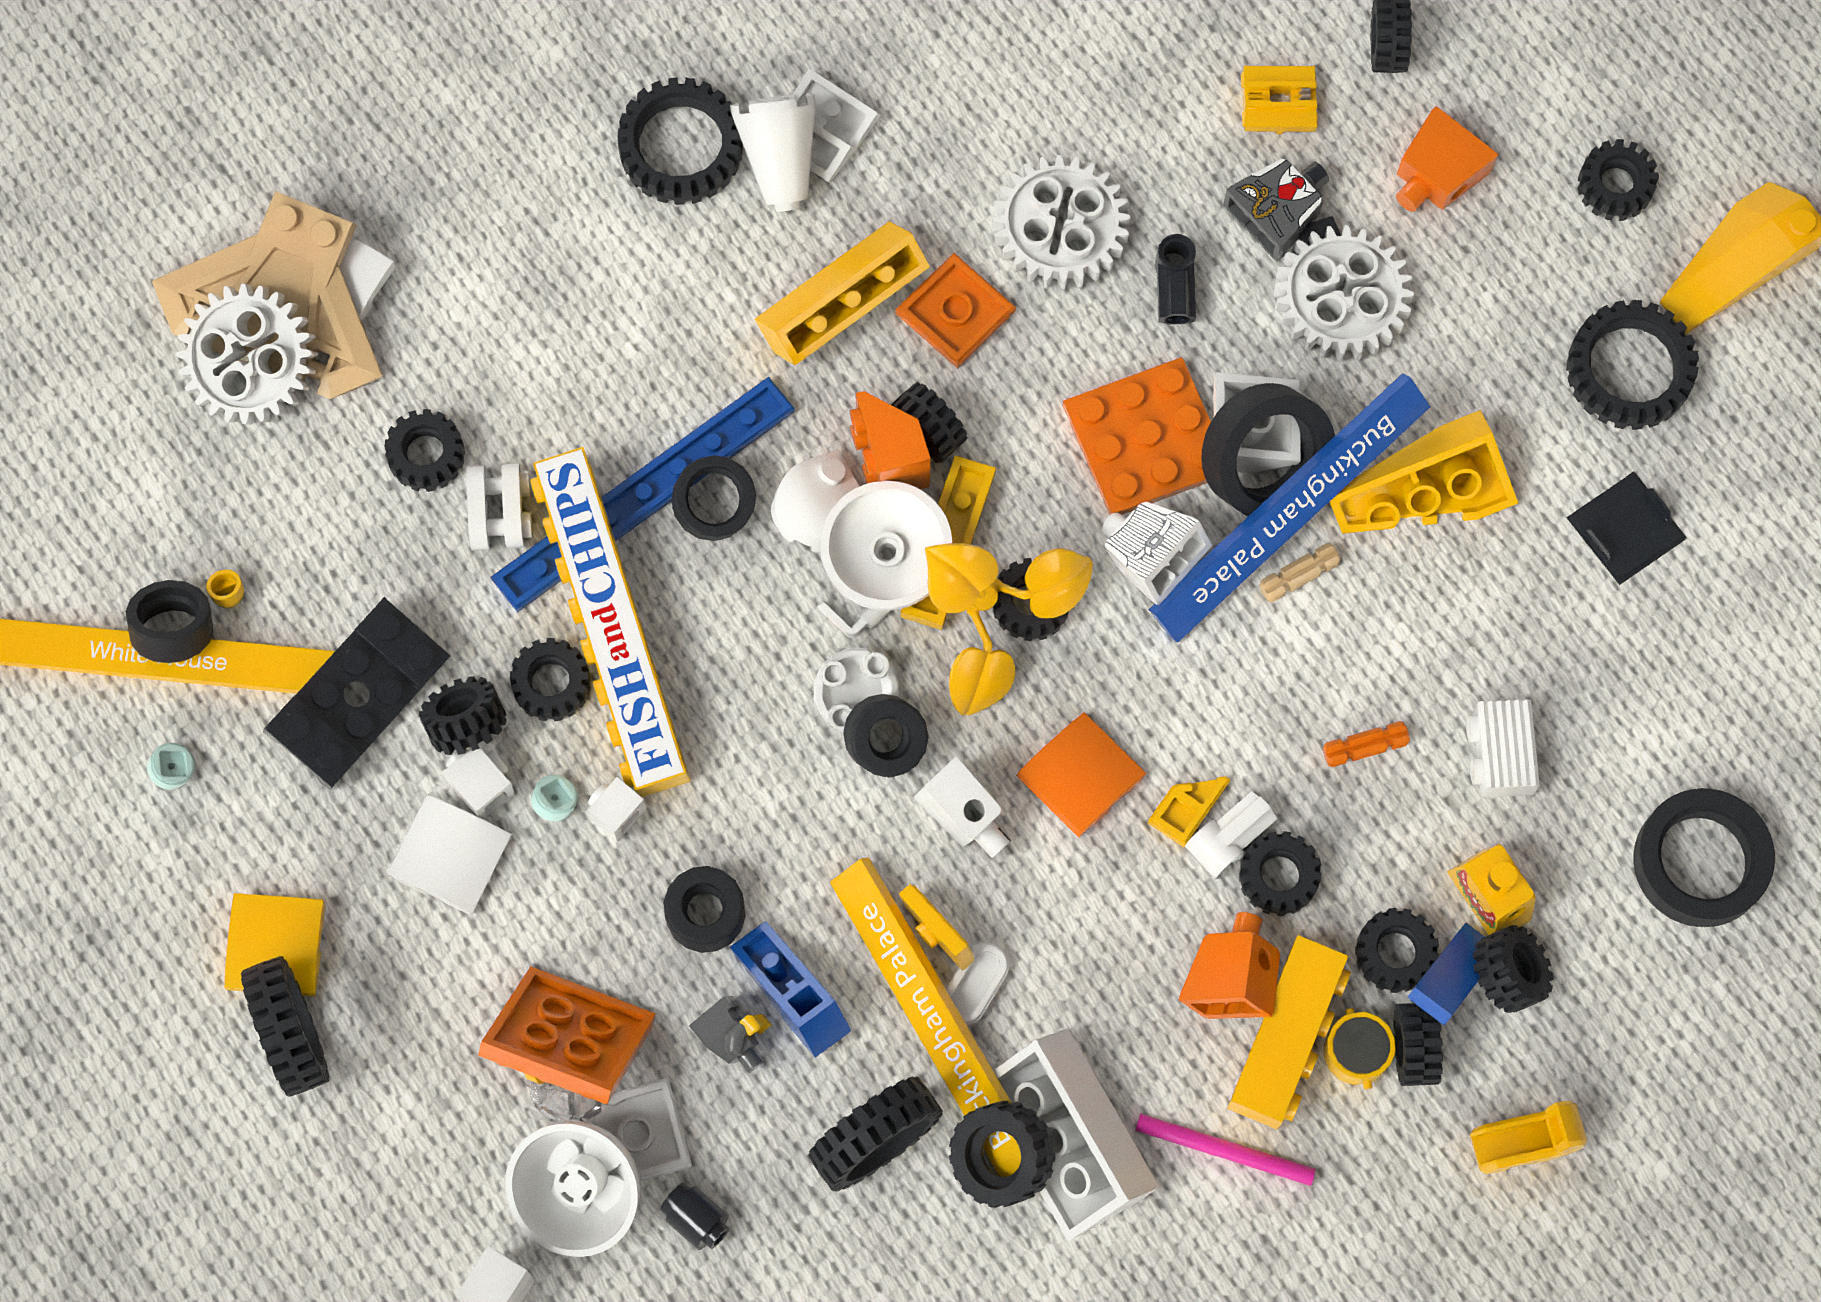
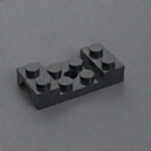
M383 597L319 670L264 728L263 733L288 750L325 787L331 790L451 655ZM358 682L368 689L369 699L365 705L354 707L345 701L343 693L348 684Z

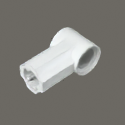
M1251 791L1217 822L1212 820L1201 828L1187 842L1185 847L1216 880L1222 876L1221 872L1231 862L1236 864L1245 854L1244 850L1277 822V817L1267 802L1261 796H1257Z

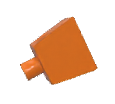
M1435 106L1401 159L1397 175L1407 183L1396 194V199L1402 207L1410 212H1415L1426 199H1429L1443 210L1485 178L1493 170L1499 154L1439 107Z
M1238 912L1232 932L1207 934L1203 938L1180 993V1002L1208 1019L1272 1017L1280 953L1278 948L1259 936L1263 922L1259 916L1248 912Z

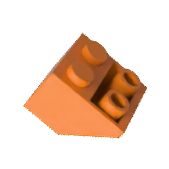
M865 391L855 393L856 409L850 410L852 421L850 430L856 450L863 449L862 457L864 464L862 465L866 484L878 481H896L909 484L920 490L930 487L931 459L919 420Z

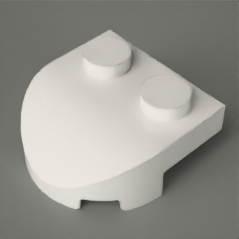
M839 449L802 461L793 466L777 487L771 504V516L780 534L789 542L797 540L802 544L811 546L812 552H820L821 532L831 509L843 496L859 487Z

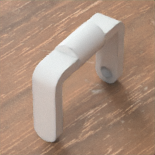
M824 602L817 606L849 638L857 637L867 627L872 629L890 612V610L868 608L859 617L860 620L850 627Z

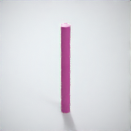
M1141 1113L1135 1129L1137 1132L1311 1186L1316 1168Z

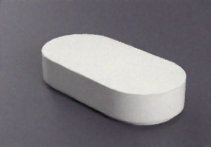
M980 943L972 947L974 962L964 971L958 968L946 988L967 1027L973 1026L981 1020L1008 974V957L1001 947L993 943Z

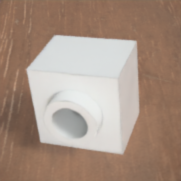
M616 777L610 785L603 783L597 788L588 801V804L591 806L587 811L590 820L618 842L644 813L646 805L640 795Z

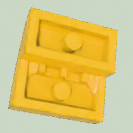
M234 893L227 940L225 990L243 991L244 988L241 982L242 970L263 961L283 956L294 973L295 980H297L300 986L301 994L316 997L321 959L320 941L326 908L324 900Z

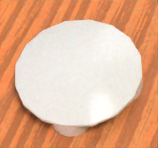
M846 648L832 654L820 666L814 680V702L820 716L832 728L844 732L846 718L854 706L865 698L879 694L899 697V680L893 666L883 654L867 648ZM891 719L879 720L873 725L871 730L879 727L884 722L890 721Z

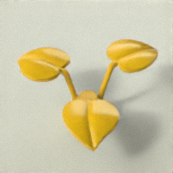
M948 543L925 548L928 566L927 587L931 601L938 609L946 613H960L967 610L983 642V650L976 647L964 649L955 659L950 671L949 691L954 708L962 716L973 715L997 703L1008 693L1015 678V665L1012 657L1004 650L992 651L993 644L979 615L980 611L992 608L997 602L998 592L1001 591L1020 599L1030 598V609L1039 618H1055L1067 613L1081 600L1089 586L1093 563L1089 556L1064 548L1045 551L1032 561L1026 571L1025 584L1028 589L1020 590L996 579L998 576L997 562L994 556L982 547L963 543Z

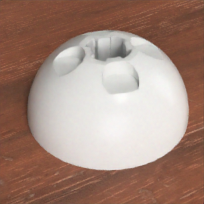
M562 1121L544 1126L520 1143L514 1151L506 1171V1197L513 1217L528 1237L543 1248L554 1253L572 1257H584L601 1253L621 1240L636 1217L641 1196L640 1177L637 1166L626 1146L616 1136L600 1126L581 1121Z

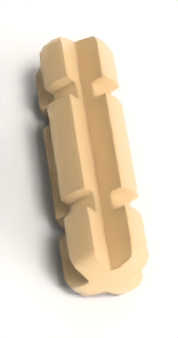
M1326 543L1315 549L1314 555L1308 553L1281 568L1278 575L1272 573L1262 579L1259 587L1263 596L1268 602H1274L1285 596L1286 590L1292 592L1319 577V573L1322 570L1326 573L1337 567L1341 559L1335 547L1331 543Z

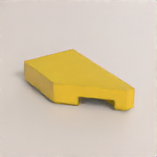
M1223 776L1217 777L1215 780L1173 785L1147 823L1185 848L1187 842L1192 838L1231 780Z

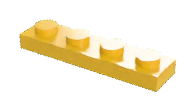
M956 455L954 456L938 505L948 520L952 543L972 545L996 474V468ZM929 595L918 603L901 609V618L939 630L943 629L948 613L941 611L933 604Z

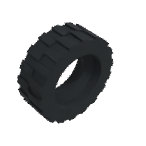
M1000 1101L976 1108V1110L968 1112L963 1116V1121L957 1123L954 1128L955 1133L950 1139L949 1147H951L949 1160L954 1169L953 1175L956 1181L958 1180L962 1185L961 1189L966 1194H970L974 1198L973 1200L979 1204L985 1203L988 1204V1207L997 1208L1002 1205L1007 1207L1034 1197V1193L1042 1191L1046 1186L1047 1179L1052 1176L1054 1171L1052 1170V1165L1055 1162L1053 1138L1049 1135L1047 1131L1048 1126L1044 1120H1040L1033 1109L1023 1107L1024 1104ZM994 1132L1008 1133L1016 1140L1020 1148L1021 1162L1017 1171L1011 1176H999L993 1173L986 1164L983 1147L988 1136Z

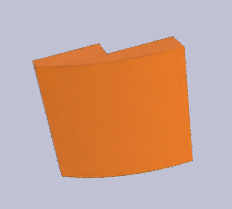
M1083 712L1046 744L1016 776L1079 838L1102 819L1116 802L1140 783L1147 773Z

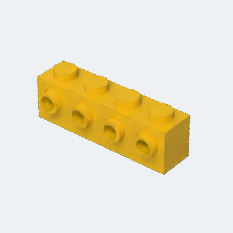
M888 221L754 320L775 354L795 366L930 266L913 234Z
M1297 935L1277 982L1272 1017H1263L1227 1109L1276 1130L1279 1129L1284 1119L1292 1122L1302 1098L1301 1095L1294 1093L1300 1077L1307 1080L1310 1078L1319 1055L1311 1051L1316 1036L1326 1037L1335 1015L1334 1012L1327 1010L1332 996L1335 994L1341 997L1349 980L1351 972L1343 969L1348 955Z

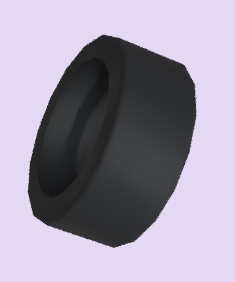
M712 455L698 458L684 468L673 486L671 504L675 518L686 532L698 539L717 541L730 538L746 525L754 512L757 495L753 479L742 465L731 458ZM704 474H722L731 479L737 487L739 494L738 509L725 522L717 524L706 523L697 518L690 509L688 501L689 489L693 482Z
M165 580L154 582L140 589L129 600L125 611L131 646L140 656L153 662L175 663L186 661L200 654L210 643L214 631L208 597L199 587L185 581ZM182 611L195 617L188 626L176 631L160 632L144 626L150 618L163 612Z

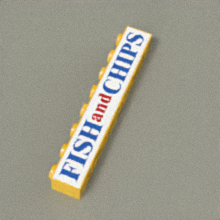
M580 447L534 462L533 465L537 477L530 479V483L537 503H546L550 517L542 520L550 544L558 542L562 557L555 559L561 581L563 584L570 582L575 596L568 599L573 620L576 625L583 623L587 638L580 640L588 666L596 664L600 679L593 681L597 698L601 706L609 705L613 720L606 722V726L613 747L621 746L626 762L619 763L623 781L630 788L634 787L637 794L641 797L689 783L691 779L589 457L584 448Z

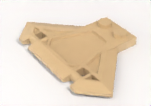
M275 191L258 234L152 281L171 332L176 336L189 334L191 328L184 320L185 318L199 319L200 315L194 306L196 304L204 305V303L210 305L209 293L218 294L224 299V286L234 287L238 295L241 284L251 285L254 293L259 285L268 287L269 298L275 292L283 293L285 297L282 307L290 302L298 305V309L293 318L306 317L309 320L301 329L302 333L315 334L316 338L305 344L306 349L315 352L320 350L330 355L327 365L315 361L316 357L306 359V365L312 367L316 372L311 375L303 374L302 380L304 381L306 376L319 380L318 395L332 399L384 377L340 269L357 226L353 222ZM257 313L252 315L247 322V329L251 336L256 335L261 328V319ZM274 333V335L261 346L275 342L279 338V335L277 333ZM220 335L213 340L211 350L223 354L225 342ZM245 346V356L236 361L250 362L248 354L258 348ZM279 351L273 352L268 360L269 369L272 373H276L283 364V358Z

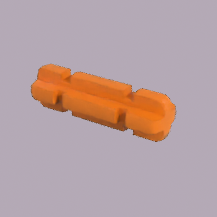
M1398 721L1386 725L1387 728L1384 730L1378 727L1347 736V739L1343 742L1341 739L1326 742L1323 747V754L1328 766L1336 767L1346 764L1349 758L1352 761L1384 753L1388 749L1387 747H1391L1394 750L1406 746L1410 741V737L1405 723Z

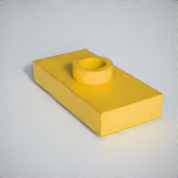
M909 884L898 893L904 907L919 923L915 930L930 948L933 949L938 944L962 971L974 962V955L967 941L915 885Z

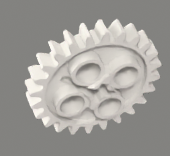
M1057 155L1055 166H1049L1045 158L1041 157L1038 170L1035 171L1026 163L1023 168L1024 178L1014 173L1010 175V185L1012 188L1001 186L999 197L1003 201H995L994 213L998 216L992 219V229L999 231L995 234V245H1005L1002 249L1001 258L1007 260L1015 257L1012 269L1014 273L1026 267L1028 269V282H1031L1037 275L1043 276V288H1047L1053 278L1058 279L1061 290H1065L1067 279L1073 278L1076 285L1080 288L1083 285L1085 274H1088L1094 281L1099 279L1100 271L1098 266L1108 271L1112 270L1113 260L1111 256L1121 258L1123 252L1121 244L1128 241L1129 231L1124 228L1129 227L1130 215L1123 213L1127 210V199H1116L1120 195L1121 186L1116 184L1107 187L1109 172H1104L1096 177L1094 175V162H1091L1083 170L1079 168V157L1075 156L1070 166L1064 165L1062 156ZM1069 189L1073 193L1068 205L1067 220H1065L1058 252L1056 255H1052L1049 251L1054 238L1055 224L1060 215L1064 192ZM1039 194H1049L1055 200L1050 203H1042L1035 197ZM1082 203H1090L1096 207V210L1086 213L1080 211L1076 206ZM1032 231H1038L1046 238L1041 241H1032L1025 235ZM1072 241H1080L1087 248L1081 251H1074L1067 244Z
M1345 225L1341 236H1336L1332 227L1328 226L1324 239H1321L1316 232L1312 231L1309 236L1310 246L1298 240L1294 248L1296 254L1287 252L1283 260L1286 267H1279L1276 278L1281 282L1275 283L1273 294L1281 298L1276 301L1275 311H1287L1282 316L1281 325H1295L1291 335L1292 340L1298 339L1303 335L1307 338L1304 350H1310L1315 344L1320 345L1321 358H1324L1330 349L1336 350L1338 361H1342L1345 351L1351 350L1356 360H1360L1363 347H1366L1372 355L1377 354L1379 348L1378 341L1386 346L1391 345L1393 340L1392 332L1397 334L1402 332L1404 322L1401 319H1408L1411 308L1406 304L1412 302L1414 292L1406 288L1411 284L1412 275H1400L1404 271L1406 261H1392L1396 250L1394 246L1384 251L1380 249L1382 236L1379 235L1372 242L1366 241L1367 231L1364 228L1357 237H1352L1349 225ZM1350 266H1364L1369 273L1358 275L1350 269ZM1312 272L1322 273L1328 281L1323 283L1315 282L1309 278L1308 274ZM1371 285H1379V286H1380V289H1379V288H1376V287H1370V286H1371ZM1337 288H1343L1345 294H1351L1350 297H1344V293L1337 291ZM1309 297V298H1311V299H1316V300L1310 302V301H1308L1306 298ZM1364 303L1372 304L1379 312L1376 314L1365 313L1359 305ZM1321 311L1332 312L1337 317V320L1333 322L1324 321L1317 313Z
M241 284L238 295L234 287L224 286V299L218 294L209 293L208 298L211 307L196 304L194 307L200 315L199 319L185 318L184 322L192 331L190 335H178V339L187 343L188 348L187 350L177 352L176 356L188 359V365L181 368L178 373L180 375L192 376L193 380L186 385L185 390L190 392L200 390L201 393L195 401L197 405L204 406L212 402L209 409L211 416H218L225 410L226 422L234 423L240 414L242 424L251 425L256 414L260 422L267 423L270 422V409L276 415L284 416L286 414L283 405L284 401L293 405L299 404L298 398L294 394L295 389L309 390V386L302 380L303 374H315L316 370L306 365V359L318 356V352L307 350L305 344L311 342L316 337L315 334L302 333L301 331L309 322L308 318H293L298 309L297 304L290 302L282 307L285 297L283 293L275 292L269 298L268 287L259 285L254 293L251 285ZM257 313L261 319V328L256 335L251 336L247 329V322L252 315ZM274 333H277L279 335V338L275 342L261 346L266 341H268L274 335ZM221 335L225 342V350L220 357L216 358L212 353L211 347L213 340ZM245 346L258 348L248 354L250 362L235 361L245 356ZM279 351L283 358V364L278 372L272 373L268 366V360L273 352ZM232 363L219 376L215 374L216 369L220 366ZM242 373L247 381L246 388L242 394L236 395L232 387L233 380L237 374Z

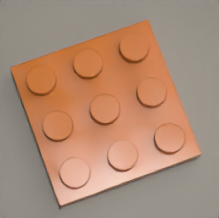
M1182 357L1063 400L1062 406L1110 515L1112 513L1123 515L1135 510L1140 503H1155L1207 483L1202 469L1201 455L1204 437L1211 421Z
M530 966L481 1041L478 1056L607 1105L648 1036L656 1013Z

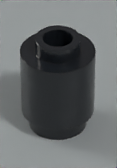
M685 1182L679 1184L667 1196L660 1207V1211L666 1215L665 1221L697 1250L703 1249L706 1245L710 1249L715 1248L729 1231V1227L725 1225L729 1215L698 1187L690 1188Z

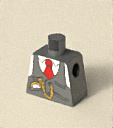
M1280 159L1226 189L1223 206L1277 262L1299 239L1304 228L1314 222L1320 215L1324 200L1317 191L1329 182V176L1318 162L1314 161L1301 172H1298L1288 160Z

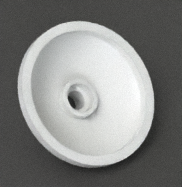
M896 481L872 482L850 491L831 509L821 532V559L831 583L850 601L874 610H897L916 604L929 595L925 548L952 543V535L944 512L922 490ZM884 548H892L896 554L892 559L885 560L880 557V552Z

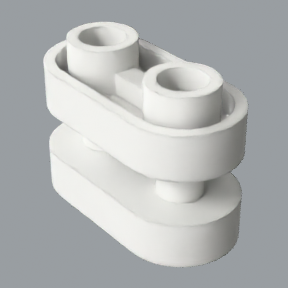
M520 463L502 464V477L487 478L485 465L467 466L468 529L472 551L489 550L490 536H505L506 548H522L525 546L526 538H533L531 512H522V498L531 497L529 471L521 472ZM488 495H502L503 518L489 519Z

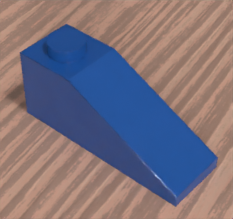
M764 921L730 946V949L790 1029L815 1058L851 1032L833 997L767 921Z

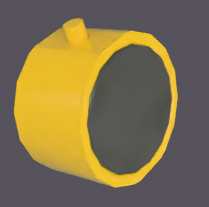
M1354 1008L1346 1009V1015L1341 1017L1327 1034L1323 1045L1324 1059L1329 1070L1339 1080L1351 1085L1363 1084L1364 1090L1372 1089V1082L1377 1080L1391 1065L1395 1054V1038L1390 1027L1380 1017L1368 1012L1355 1013Z

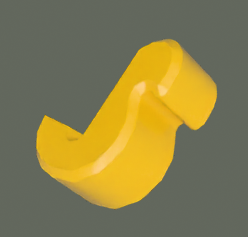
M1572 1101L1555 1102L1546 1108V1111L1484 1124L1474 1128L1470 1133L1479 1170L1485 1174L1499 1173L1516 1166L1530 1165L1560 1158L1584 1148L1588 1141L1578 1106Z

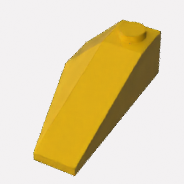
M1771 182L1764 184L1734 204L1662 297L1660 304L1665 310L1668 309L1675 314L1673 320L1676 324L1682 320L1687 326L1685 335L1818 250L1821 247V216L1805 196Z
M1481 410L1437 427L1355 477L1329 501L1342 534L1393 529L1398 524L1400 518L1421 516L1423 525L1437 524V514L1461 512L1463 521L1478 520L1518 504L1493 433Z

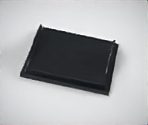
M1634 471L1566 517L1619 585L1687 539L1672 519L1670 509L1653 488L1646 487Z

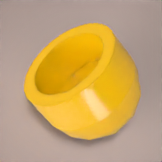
M224 569L217 571L207 581V592L211 600L219 607L225 609L232 608L238 605L244 597V585L239 575L232 570Z

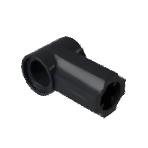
M1182 234L1168 235L1161 241L1154 265L1157 273L1158 322L1167 325L1187 324L1196 321L1194 276L1196 249L1191 239ZM1170 253H1177L1185 259V263L1172 265L1165 259V256Z

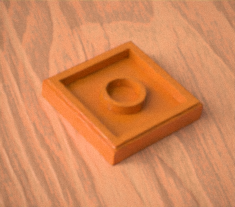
M953 253L895 309V314L951 364L958 368L1016 311V307L958 255Z

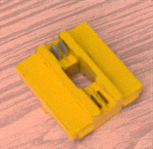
M1315 66L1243 67L1241 88H1243L1242 127H1244V131L1276 132V134H1283V132H1316L1318 113L1316 112L1317 82ZM1273 94H1284V96H1289V102H1271L1270 96H1273Z

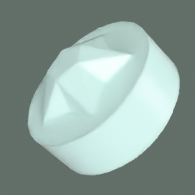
M166 743L159 746L152 753L147 763L150 779L157 786L167 790L182 787L192 777L195 769V761L191 752L178 743Z
M548 775L541 778L531 795V804L535 812L540 817L549 821H561L568 818L578 801V793L574 784L560 775Z

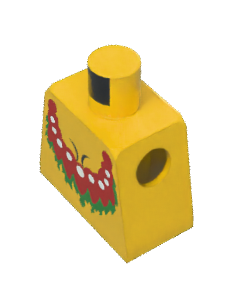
M1500 843L1483 849L1447 871L1488 935L1511 925H1517L1519 928L1531 921L1536 900L1535 894Z

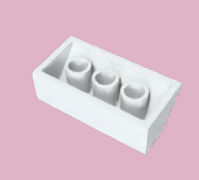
M1068 1028L1034 1040L994 1070L1012 1103L1024 1104L1023 1107L1033 1109L1037 1113L1038 1118L1044 1120L1048 1126L1047 1131L1054 1141L1053 1153H1055V1162L1052 1165V1170L1054 1171L1051 1178L1047 1179L1046 1186L1040 1193L1068 1242L1135 1205L1160 1188Z

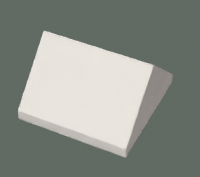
M1216 372L1214 374V416L1230 398L1246 388L1263 383H1277L1288 386L1300 393V380ZM1285 414L1274 415L1254 426L1240 446L1237 456V471L1251 474L1299 464L1301 461L1300 431L1294 417Z

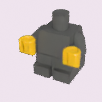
M724 996L692 1022L689 1027L710 1051L728 1064L739 1061L746 1071L751 1073L763 1063L753 1050L759 1044L754 1035L755 1033L761 1035L766 1029L772 1027V1024L763 1014L747 1015L742 1019L736 1010L740 1007L733 996Z

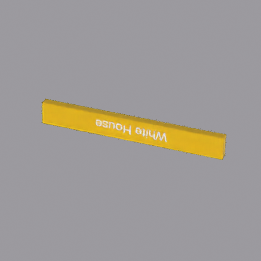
M0 619V665L297 694L335 652L211 639L210 643L200 654L186 661L161 663L153 662L140 656L131 646L128 631Z

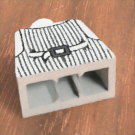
M1149 502L1140 503L1127 518L1119 513H1112L1103 525V533L1109 537L1104 547L1115 566L1158 606L1213 546L1199 520Z

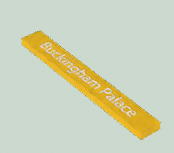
M869 857L859 859L830 881V884L962 1113L965 1116L968 1112L976 1110V1108L1000 1101L1012 1103ZM1001 1131L989 1135L983 1147L985 1153L999 1176H1011L1017 1171L1021 1162V1152L1016 1140L1008 1133Z

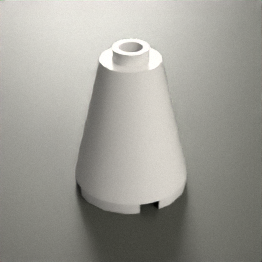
M806 93L807 102L797 103L796 94L748 101L749 110L740 111L739 103L730 105L733 120L766 205L774 204L775 212L799 209L800 201L808 199L816 105L815 94Z

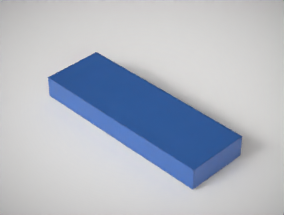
M1465 922L1418 982L1408 998L1441 1024L1445 1025L1476 985L1477 980L1480 979L1479 973L1474 972L1473 965L1477 961L1473 959V952L1477 950L1475 947L1476 943L1485 936Z

